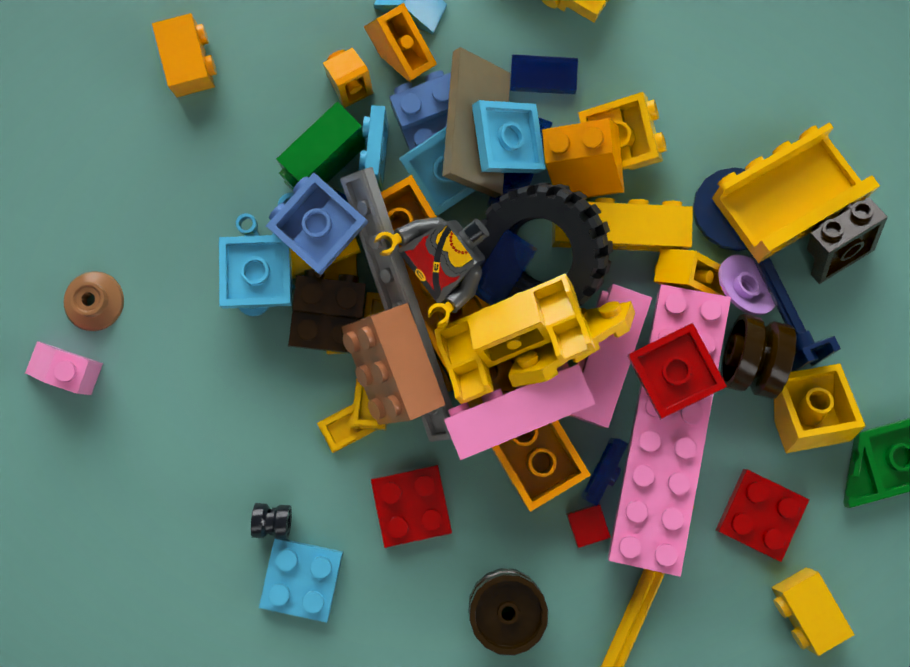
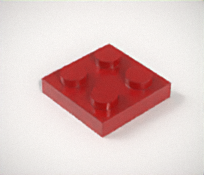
M693 323L627 355L660 420L727 387Z
M438 465L371 479L384 548L452 533Z
M743 469L716 531L782 562L810 499L748 469Z

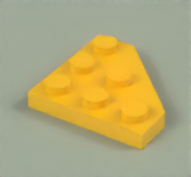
M612 301L601 307L588 310L580 308L587 321L595 350L573 358V362L578 363L600 349L599 343L613 334L614 337L619 338L630 331L635 316V310L631 301L624 303ZM552 342L518 355L508 377L513 387L547 382L558 375L556 368L561 367L566 362L560 363L555 355Z

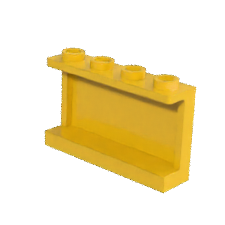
M830 122L819 129L816 125L810 127L799 136L798 141L792 144L790 141L782 143L773 150V155L764 159L760 156L751 161L742 173L737 175L735 172H732L718 182L719 188L712 197V200L758 264L808 235L821 221L836 218L847 205L867 199L880 187L872 175L862 181L829 139L828 135L834 128Z

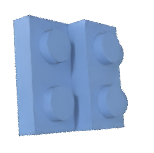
M441 70L432 72L425 77V83L414 87L410 82L401 84L394 89L395 94L389 96L391 107L409 151L447 126L451 72L445 75Z
M313 173L309 178L306 176L296 184L293 189L294 195L286 204L281 203L274 208L269 216L270 221L266 227L311 268L322 275L369 222L318 175Z

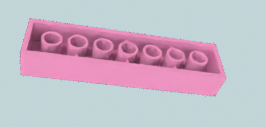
M661 284L657 294L648 344L693 323L718 369L731 297ZM640 383L608 552L609 561L681 577L714 394L660 420L644 387Z

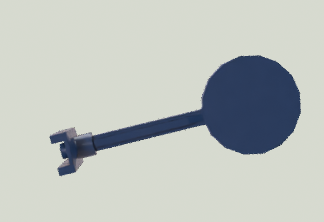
M736 167L718 170L703 181L695 193L693 214L696 226L707 240L720 248L742 251L748 250V248L712 200V197L719 188L718 182L723 177L732 172L738 175L745 171V169ZM751 254L784 323L792 325L795 329L796 354L791 372L799 371L809 363L811 366L817 365L841 348L835 336L817 342L814 341L810 331H806L770 257L758 264Z

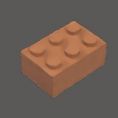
M408 303L341 327L344 346L352 354L356 365L355 373L357 380L366 391L369 399V411L372 417L377 420L378 425L411 421L446 405Z

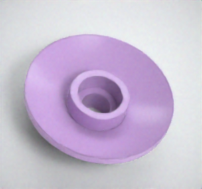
M732 255L721 263L718 272L720 286L724 294L731 297V302L737 308L757 316L765 315L773 310L776 305L752 258L744 255Z

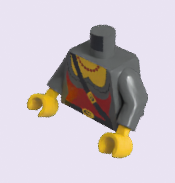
M440 217L412 221L395 229L394 234L381 232L376 236L374 243L381 239H387L390 242L391 248L380 252L382 256H389L397 244L402 246L398 249V252L437 302L429 308L428 318L435 312H442L445 318L437 324V328H443L449 322L450 313H456L477 292L482 276L480 266L485 261V257L477 245L489 236V232L478 219H474L463 229L456 220L445 221Z

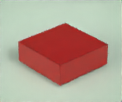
M599 503L566 514L578 548L611 538Z

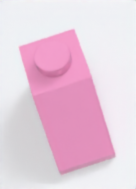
M37 341L25 373L44 383L76 394L92 395L103 363Z

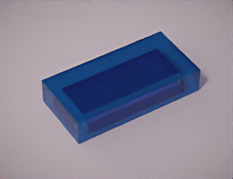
M512 55L510 91L575 94L577 91L578 58Z
M510 230L505 231L482 268V276L475 295L489 305L507 299L538 249Z

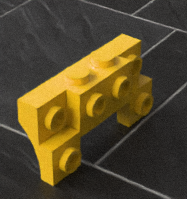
M566 273L526 291L517 293L496 304L484 307L475 313L447 324L443 328L434 330L437 347L447 367L455 398L460 404L494 391L489 367L552 342L555 355L560 363L595 350L587 321L581 312L574 287Z

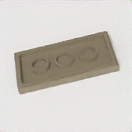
M459 47L453 51L442 176L496 198L503 195L504 173L481 172L472 105L479 100L509 102L511 73Z

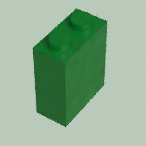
M337 101L276 158L282 168L279 174L285 180L286 185L293 191L296 184L306 176L309 178L313 173L318 175L325 183H328L365 148L362 126Z

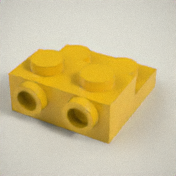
M644 92L578 112L580 123L610 118L618 125L622 170H635L663 161L661 153L667 151V146L663 133H656L654 120L659 119L657 105L654 99L649 101Z

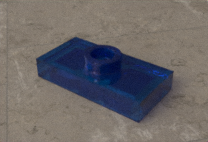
M619 438L609 439L581 495L582 499L598 506L607 486H613L620 475L621 468L618 467V464L629 443Z

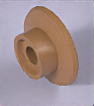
M98 271L86 272L76 277L67 287L64 294V310L68 319L78 328L86 331L103 330L111 326L119 318L123 310L124 295L122 288L112 276ZM94 295V303L88 306V297Z

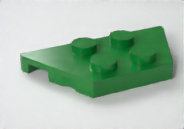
M910 418L860 431L853 440L843 500L844 507L852 508L910 492Z

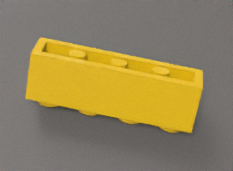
M597 198L595 202H588L590 205L596 204L601 210V213L598 215L602 223L607 221L610 228L607 238L608 241H613V250L660 252L661 249L688 250L692 247L693 206H682L681 201L674 200L664 201L662 205H649V201L645 199H632L628 201V204L615 203L613 198ZM552 222V247L571 248L567 235L559 226Z

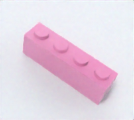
M612 284L607 292L601 291L595 308L612 301L619 303L631 301L635 310V316L629 332L619 338L614 337L613 334L599 343L600 349L575 364H579L596 405L569 415L570 417L601 428H609L631 363L627 355L635 351L652 297L616 284Z
M566 362L561 367L556 368L558 375L547 382L517 386L516 390L504 395L501 388L481 396L483 403L473 408H470L468 402L449 409L450 417L444 419L459 459L463 460L596 405L579 364L569 367L568 362Z

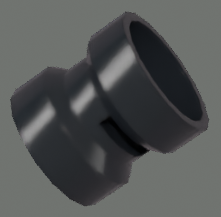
M255 503L251 517L252 538H264L267 534H270L276 539L288 540L292 521L291 505H279L276 508L270 509L268 504Z

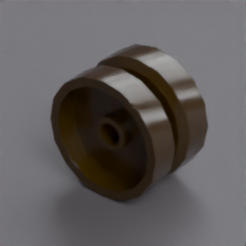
M748 314L739 315L729 333L722 358L721 376L727 385L726 388L745 391L750 386L754 395L770 399L776 398L786 385L793 366L796 352V333L793 326L773 321L765 327V323L760 317Z
M506 568L488 572L476 582L469 596V620L475 637L485 648L500 655H517L530 650L541 640L548 624V607L539 587L528 575L516 569ZM507 606L513 608L514 613L506 612L503 616L501 615L503 608Z

